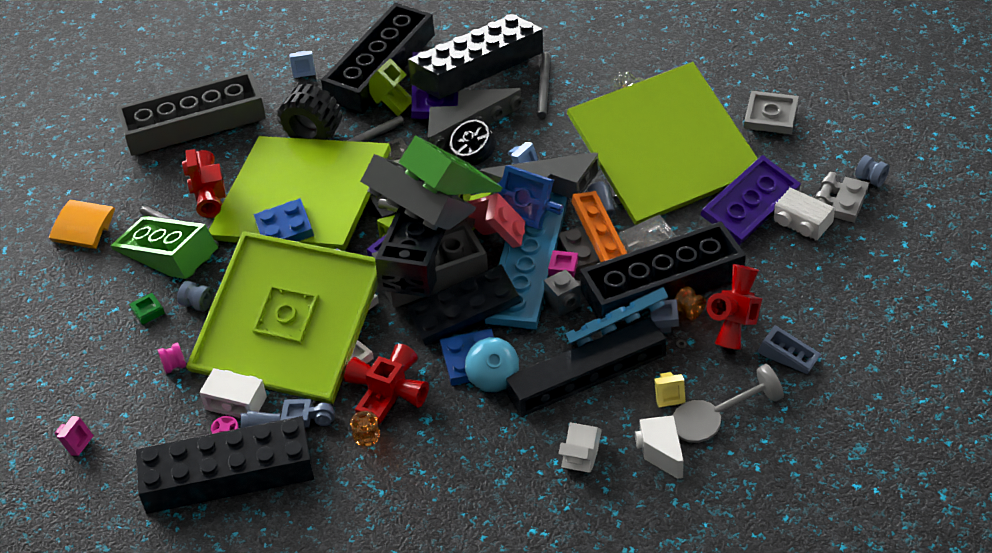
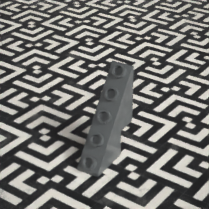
M521 89L458 91V106L430 107L428 142L444 149L450 146L452 133L462 123L469 120H480L489 125L518 110L523 105Z
M596 152L511 164V166L553 179L551 192L571 199L573 194L583 193L599 171L598 153ZM508 165L483 168L480 172L499 184L503 178L505 166Z

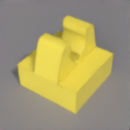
M671 372L661 373L660 378H655L658 407L686 403L682 374L673 375Z

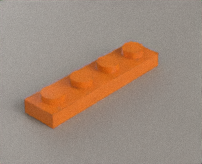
M597 192L573 194L571 202L600 262L627 254Z

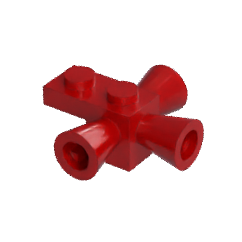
M195 149L186 150V161H182L184 175L190 176V179H187L189 193L195 194L197 202L196 211L202 217L215 218L221 211L223 204L221 198H226L220 164H214L215 156L210 151L200 150L196 152Z
M733 264L732 290H722L721 293L713 294L708 299L706 308L709 316L717 321L725 319L715 344L740 350L742 324H757L762 298L755 297V293L750 292L758 275V269Z
M396 344L390 359L379 356L372 366L357 357L350 359L344 373L345 381L368 385L367 392L355 408L356 416L381 424L399 396L418 408L424 404L429 391L428 382L405 379L404 373L418 360V356L412 348L404 344Z

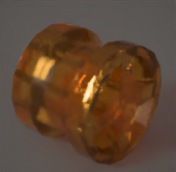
M691 287L683 288L675 297L677 310L683 311L689 320L699 317L707 304L706 298L696 295Z
M361 411L352 416L350 426L355 443L360 446L375 444L380 438V429L376 415L369 411Z

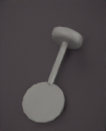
M768 364L760 366L757 369L759 385L716 407L704 400H692L676 408L673 416L678 437L690 443H700L709 440L716 435L721 427V415L719 412L761 391L772 401L784 398L783 388L773 369Z

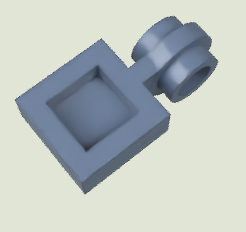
M311 399L284 400L280 420L303 416L305 427H309L311 419H315L318 425L328 426L334 421L335 411L333 406L328 403H320L317 407H313Z

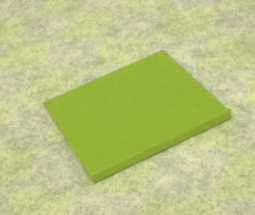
M694 62L567 110L568 117L591 153H598L600 169L635 226L723 191L758 159Z
M259 136L225 198L220 213L216 215L210 226L209 232L216 241L238 243L243 231L260 234L254 214L301 198L314 236L298 242L335 250L338 248L340 251H345L371 195L367 191L369 187L360 181L374 154L387 159L391 151L390 144Z
M243 231L186 368L188 371L208 376L213 368L223 371L229 370L245 376H254L263 380L265 389L334 404L346 366L350 361L378 286L375 257Z

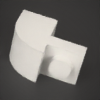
M570 422L566 443L560 444L559 454L563 456L561 467L591 472L598 452L601 429Z

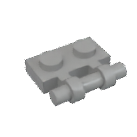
M829 172L827 177L823 178L821 183L822 189L817 192L815 199L835 207L834 218L855 223L868 192L869 182L845 177L843 183L836 181L837 174ZM830 193L837 194L836 198L831 197Z

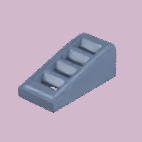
M776 325L768 333L757 351L769 359L806 374L810 372L821 355ZM793 352L798 353L797 357H795L794 355H792V353H793ZM803 356L809 358L806 363L801 360Z

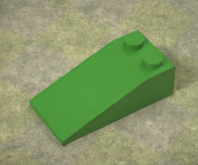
M416 135L399 160V163L407 168L405 173L417 181L421 178L425 181L422 186L434 194L438 191L447 195L501 192L503 187L469 163Z
M149 216L141 217L110 245L113 250L171 277L183 279L192 276L195 270L203 262L209 260L211 254L218 249L205 224Z

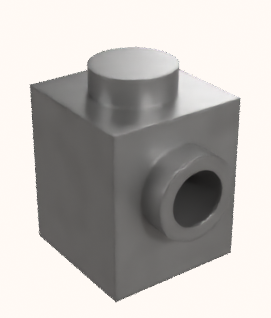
M566 269L544 280L545 302L558 317L581 306L580 284Z

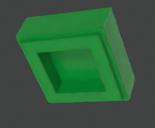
M153 293L129 304L131 311L142 325L165 314L162 305Z

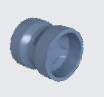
M865 155L856 168L855 177L861 180H870L871 184L880 187L888 176L890 166L884 162H875L874 158Z
M185 281L179 288L177 300L182 306L190 307L192 305L195 310L205 312L212 303L213 290L204 285L199 287L194 282Z

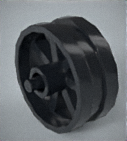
M469 120L454 130L451 135L450 146L458 158L470 165H477L492 155L495 150L496 140L494 134L483 121Z

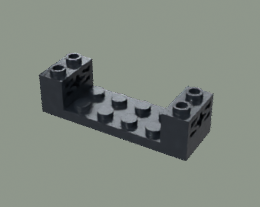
M470 194L456 195L465 201H469L471 198ZM400 206L375 258L378 288L380 291L430 298L437 281L435 255L446 229L438 227L437 231L422 224L424 219L421 217L417 220L405 214L406 208Z

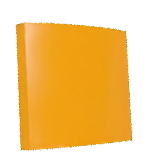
M69 200L58 215L50 232L49 239L52 242L97 249L102 231H108L115 208Z

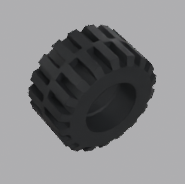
M311 84L295 86L277 112L279 117L278 123L282 125V130L290 138L330 140L343 117V113L340 111L341 107L336 103L337 100L331 97L329 92L321 90L318 86L313 87Z

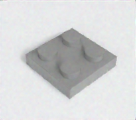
M751 91L744 129L792 134L799 96Z

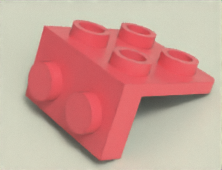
M499 193L467 201L476 207L475 211L468 217L475 219L474 228L482 235L497 232L512 248L522 246L525 220Z

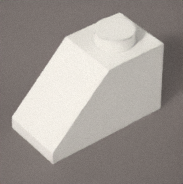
M674 416L640 419V431H635L637 448H642L644 459L676 478H683V457Z

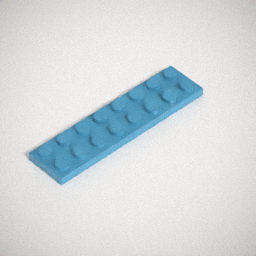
M551 192L550 201L564 206L563 209H560L563 210L562 214L558 215L547 211L542 228L540 229L525 225L522 246L512 248L505 241L499 265L502 264L522 303L486 318L485 324L537 329L545 298L544 280L550 277L548 276V267L552 251L557 249L559 233H561L569 201L568 197Z

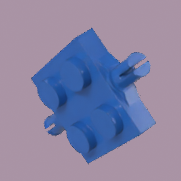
M511 165L505 166L503 178L499 182L503 189L501 192L494 193H499L525 220V225L540 229L542 228L547 211L561 215L563 210L560 209L564 208L562 204L550 201L553 179Z

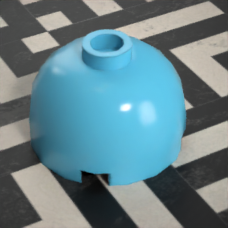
M488 337L478 341L470 348L465 359V372L468 380L484 392H499L506 389V378L519 371V358L515 349L509 342L500 338Z

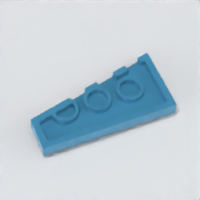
M664 287L631 302L627 307L623 306L611 311L603 319H594L582 326L580 330L575 332L573 329L565 334L572 346L575 344L578 347L589 341H593L591 336L599 332L604 336L616 330L615 324L625 320L627 324L641 317L640 312L648 308L653 312L665 306L664 300L668 299V295Z

